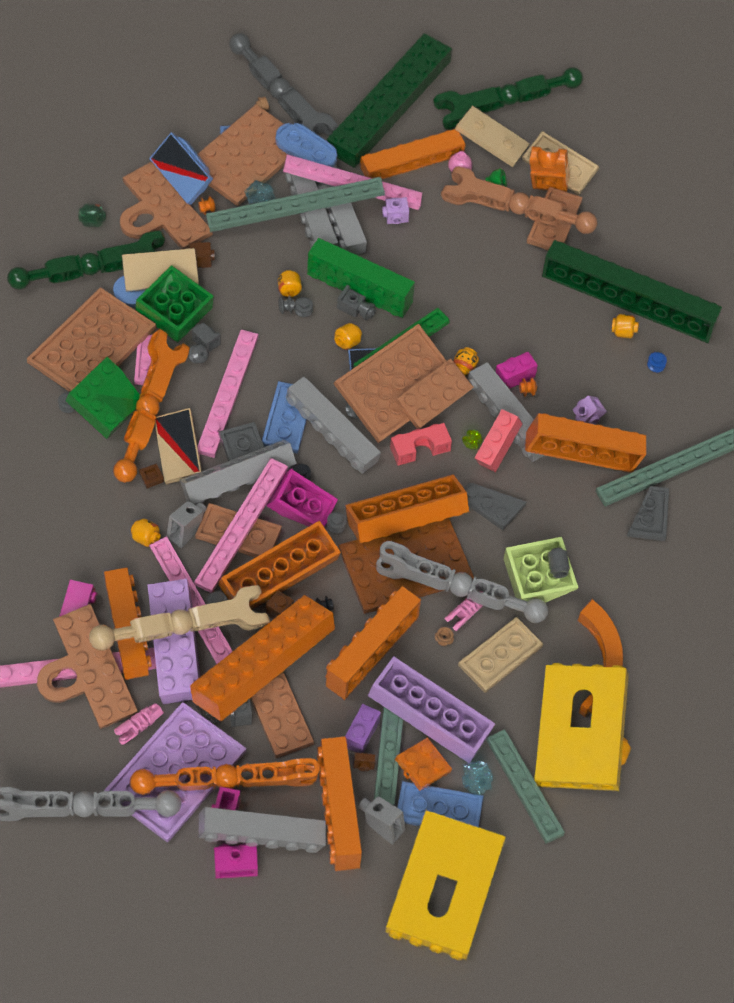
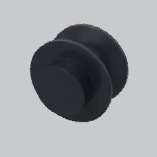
M297 464L293 467L292 470L310 481L311 470L309 466Z
M327 595L322 601L318 597L316 598L315 602L330 611L334 610L332 599H328Z

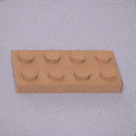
M549 187L545 196L546 199L560 203L563 206V211L576 215L583 197ZM560 220L555 225L535 221L527 243L549 250L554 240L565 243L572 224Z
M450 358L398 397L395 402L413 425L420 429L474 387Z
M209 503L196 532V539L217 545L237 512ZM257 519L238 552L256 558L275 547L282 526Z
M284 673L279 674L250 698L275 758L314 745L313 738Z

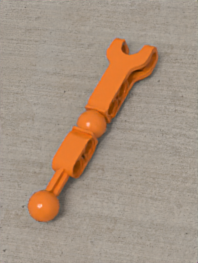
M162 329L154 332L148 343L147 349L151 357V363L141 389L140 398L136 403L137 410L131 417L124 437V441L129 443L124 459H120L114 465V476L123 483L131 482L136 477L137 467L134 462L138 450H143L149 442L155 425L156 415L160 409L159 403L163 400L175 366L185 362L189 353V346L184 343L171 350L167 344L168 334Z
M301 758L286 762L246 764L242 767H239V765L234 767L231 764H223L217 768L215 766L213 769L210 767L182 768L176 774L154 775L148 769H139L131 775L129 783L131 789L140 795L149 794L155 787L177 786L178 789L183 791L206 790L212 786L214 789L216 787L232 789L236 785L237 787H240V785L244 787L276 785L310 786L316 782L320 766L318 761L313 758ZM269 770L274 776L267 779L262 773ZM250 772L253 777L250 780H245L242 777V773ZM208 774L211 780L203 782L200 780V776ZM182 775H187L191 780L184 784L179 781V778Z

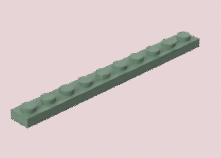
M381 177L212 212L206 215L209 230L214 232L384 196L385 192Z
M734 428L596 488L595 492L603 505L608 506L734 450Z

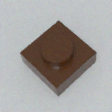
M157 463L139 470V475L146 489L164 482V477Z
M355 753L354 768L360 771L374 770L376 754Z

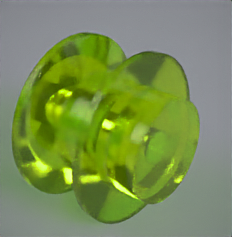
M467 430V436L462 437L464 445L473 450H476L478 444L483 442L481 434L476 430Z

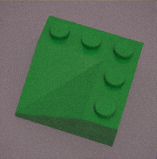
M171 265L136 299L135 311L154 322L158 329L165 331L169 337L178 343L213 308L214 296Z
M106 357L69 392L65 401L100 434L108 439L137 410L136 403L140 398V394L123 371Z

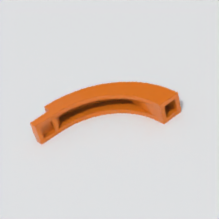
M592 599L580 612L578 622L586 627L597 641L602 653L603 667L622 666L623 650L618 631L608 614ZM592 693L581 704L579 713L584 717L589 713L592 714Z

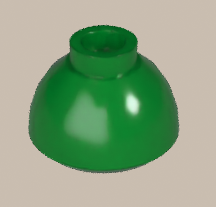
M502 168L494 170L485 179L487 182L507 187L506 174Z

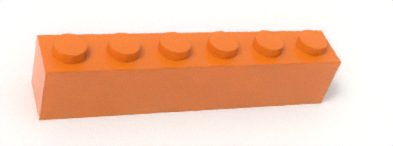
M448 130L444 133L431 135L410 143L400 144L393 148L383 149L376 153L366 154L361 157L360 168L365 177L372 179L381 177V179H385L449 160L454 154L465 151V142L457 130Z
M128 568L105 571V584L114 628L131 626L130 622L132 620L141 618L140 607L135 606V602H138L136 590L132 591V587L135 586L133 575H129ZM134 638L117 641L125 680L149 676L148 667H152L150 655L145 654V651L148 650L147 641L136 643Z

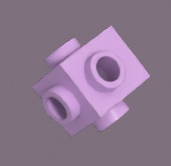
M407 197L386 199L385 206L382 207L383 217H386L387 224L408 222L409 207Z
M589 395L580 400L573 409L577 421H584L594 425L607 412L597 397Z

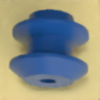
M654 352L650 354L647 366L653 372H661L665 369L667 358L660 352Z

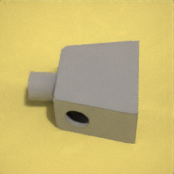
M186 502L169 516L168 540L182 549L197 532L206 507L200 502L196 505Z
M376 797L373 802L364 798L359 804V808L365 812L368 826L393 845L406 831L403 811L381 797Z

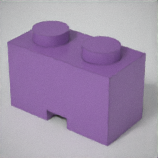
M362 704L345 736L347 749L356 753H364L371 736L380 722V711Z

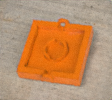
M428 737L400 753L395 758L396 762L403 769L405 778H410L419 791L449 774L452 770L451 766Z

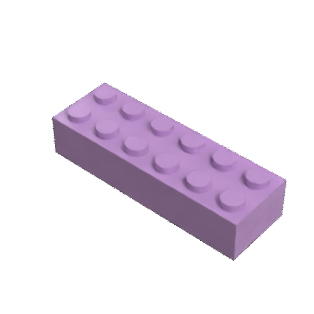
M187 579L148 584L151 615L168 612L171 614L178 609L187 611L189 608H192L191 591ZM189 631L183 635L173 633L172 636L153 640L159 697L162 703L169 704L192 700L190 685L200 678L195 631Z
M394 656L374 682L368 694L370 698L468 763L472 761L495 725L494 722Z

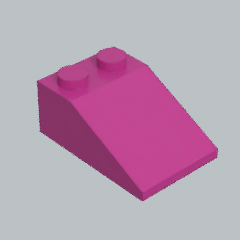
M290 469L285 473L266 506L281 516L308 527L319 520L325 527L327 518L332 513L338 499Z

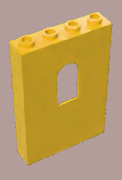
M561 663L546 665L535 770V782L538 787L619 791L629 678L626 668L620 665L603 667L598 664L592 665V667L581 664L564 666ZM580 690H587L593 695L591 728L571 727L573 697Z
M426 810L386 926V933H389L391 938L397 940L401 938L409 940V943L414 946L420 947L424 945L430 947L429 950L435 953L445 952L450 954V957L453 959L467 960L506 836ZM437 875L458 881L448 912L442 917L432 916L427 908Z

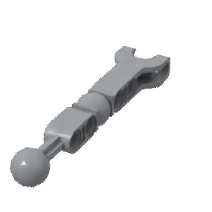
M386 541L380 547V558L376 562V570L381 575L392 579L406 578L438 590H446V592L450 589L456 596L464 597L468 595V600L470 598L475 603L495 610H500L507 606L524 612L526 619L532 623L542 622L548 616V606L541 599L534 598L527 602L510 596L508 589L502 585L485 579H476L477 577L472 579L465 572L455 573V569L451 570L448 566L411 553L405 546L392 541ZM392 549L394 555L386 553L385 550ZM387 563L391 566L389 568H384L381 564Z
M0 787V795L4 797V799H0V810L7 811L4 814H0V821H17L25 817H65L70 814L74 816V813L80 817H88L93 813L95 816L100 814L105 817H127L133 815L136 810H157L162 816L171 817L179 812L182 804L178 794L170 790L161 792L157 797L134 798V795L128 791H102L98 794L94 792L93 795L91 792L84 790L74 795L73 792L69 794L64 791H22L12 787ZM105 801L110 802V804L105 807L100 805L102 802ZM125 801L131 802V804L126 807L121 805ZM40 802H47L43 807L37 806ZM61 802H68L66 806H58Z

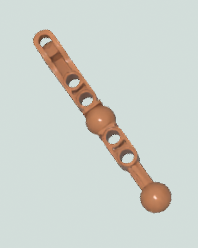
M455 167L451 173L453 181L459 185H446L441 191L443 200L455 205L473 202L497 210H506L507 212L511 210L518 215L525 213V217L549 225H555L560 220L576 225L577 230L583 234L592 233L598 224L597 218L591 212H582L579 215L563 211V206L556 201L538 196L533 197V195L529 198L524 193H515V190L477 179L470 169Z

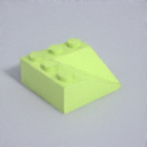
M562 537L507 547L505 549L503 559L516 598L527 602L537 598L546 603L578 589L569 557L570 570L566 577L554 578L553 574L550 573L548 553L554 548L566 550Z

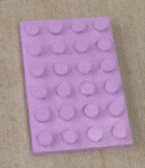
M182 702L104 791H128L134 795V798L157 797L161 792L167 790L178 794L182 804L179 812L174 816H162L157 810H136L131 815L168 843L214 790V787L212 786L206 790L189 791L180 790L177 786L155 787L149 794L140 795L135 793L130 787L131 775L139 769H148L154 775L176 774L178 770L190 767H210L213 769V767L216 766L217 768L223 764L234 766L245 754L246 748ZM203 774L200 776V780L209 782L211 777L208 774ZM182 775L179 778V781L184 784L191 780L187 775ZM125 801L121 805L126 807L129 806L131 802Z

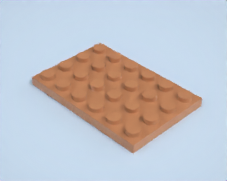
M257 104L198 153L213 178L209 186L236 206L244 202L284 167L287 153L282 151L275 141L276 131L284 124Z
M100 287L27 358V363L70 392L106 357L119 366L156 329V324Z
M418 324L337 379L333 384L375 440L380 443L410 421L395 400L444 364L446 359Z

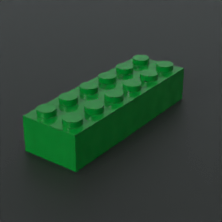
M320 238L316 240L308 252L307 274L314 279L321 280L327 285L334 286L342 291L346 286H349L351 290L365 296L366 302L373 303L375 307L386 310L392 315L401 318L405 316L413 303L415 281Z

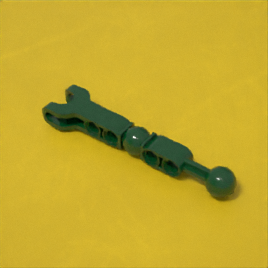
M569 67L563 72L562 76L547 80L544 75H537L515 82L514 85L505 84L501 88L500 86L491 87L464 95L454 91L443 92L434 97L433 103L437 109L451 111V113L445 115L442 121L443 127L446 130L456 128L472 106L486 113L502 108L504 104L513 105L517 101L521 103L543 98L550 94L552 88L563 85L570 89L579 87L583 81V74L578 68Z
M161 231L147 232L137 242L105 248L97 251V255L86 253L81 258L79 255L48 260L44 265L45 268L27 271L22 267H15L9 271L7 281L12 288L21 290L26 288L30 281L48 278L51 283H60L84 277V274L94 275L99 271L101 273L123 270L122 255L158 252L154 249L163 246L165 236Z

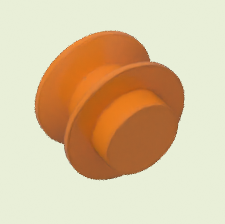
M210 196L208 200L204 201L201 198V202H198L200 213L203 212L206 215L207 211H211V213L215 211V203Z
M523 378L522 382L519 383L520 393H523L524 397H526L527 393H531L534 396L537 392L536 381L531 378L529 382H526Z

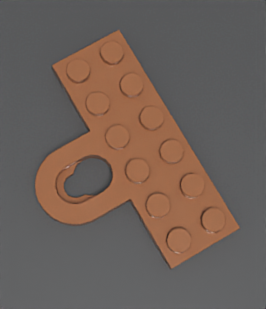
M152 162L123 177L125 185L140 201L126 209L120 217V227L126 236L140 239L144 233L159 231L163 228L181 249H189V243L201 242L213 235V232H210L209 226L186 203ZM147 213L153 216V220L144 226L135 227L133 225V222L141 214Z
M91 604L53 619L68 655L48 663L40 670L37 676V687L40 694L50 702L60 703L85 693L100 729L138 713L110 648L97 650L89 642L90 631L100 625ZM69 669L76 673V682L70 687L55 688L52 686V680L61 671Z

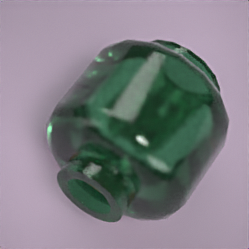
M84 204L79 209L78 219L83 226L100 227L102 222L106 220V212L103 211L102 206L99 204Z

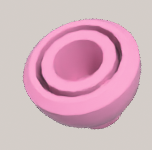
M461 151L450 158L448 167L451 172L455 167L471 170L472 161L465 152Z

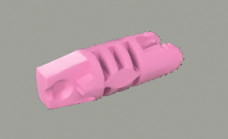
M466 597L444 619L448 622L457 615L461 619L453 626V629L457 631L483 605L473 602L470 598L468 600Z
M156 703L146 707L132 716L130 720L128 719L115 728V734L121 735L119 738L121 745L133 739L147 729L148 726H151L163 714L161 707Z

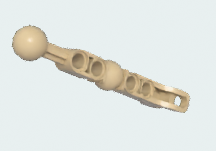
M256 585L241 588L231 600L189 608L187 611L178 609L171 614L168 612L137 618L130 622L131 626L111 629L107 625H98L90 631L89 642L97 650H106L114 644V641L134 638L135 642L139 643L172 636L173 633L183 635L189 631H200L230 624H236L245 630H254L266 626L270 620L266 613H255L249 607V602L257 599L262 593L261 587Z

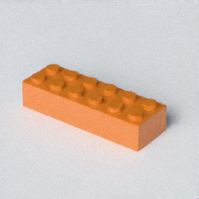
M538 413L526 431L525 451L632 473L646 456V435L623 431L619 428L589 424L584 421L570 420L565 417L550 416L546 413Z
M454 474L345 505L348 525L360 543L370 542L373 539L405 532L411 528L422 527L432 522L443 521L446 518L460 516L469 512L467 492Z
M319 520L221 577L219 586L228 600L233 599L243 587L260 586L262 591L260 596L249 602V607L253 610L270 600L277 590L284 592L338 560L341 552Z
M403 586L398 591L395 590L390 595L386 605L382 604L378 608L376 616L369 618L364 625L365 628L361 632H356L352 642L341 649L337 659H332L326 667V687L345 700L418 619L421 599Z
M346 737L321 739V747H317V761L320 766L319 781L323 792L322 804L323 806L325 805L324 820L326 821L328 831L327 843L330 844V864H334L335 871L359 869L362 852Z

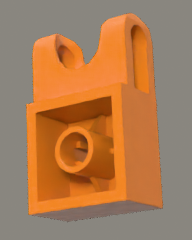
M532 146L530 153L532 188L548 190L549 187L567 192L570 177L568 150L558 149L557 152H546L541 147Z

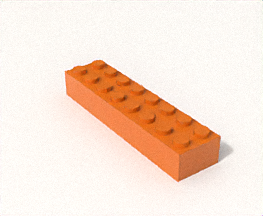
M306 595L302 596L190 685L193 702L218 720H224L335 630L333 612Z

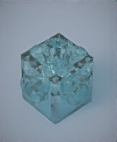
M257 180L244 190L249 204L275 199L273 188L269 184H264Z
M480 760L463 764L464 775L462 776V783L465 788L474 794H483L486 792L485 790L492 789L493 775L484 761Z

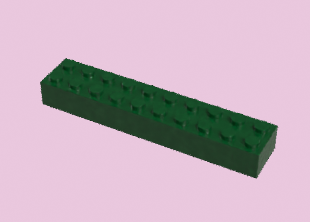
M424 33L327 138V142L336 149L337 159L355 169L361 162V157L368 154L449 65L452 48Z
M556 240L553 241L545 257L542 277L709 343L716 328L722 306Z

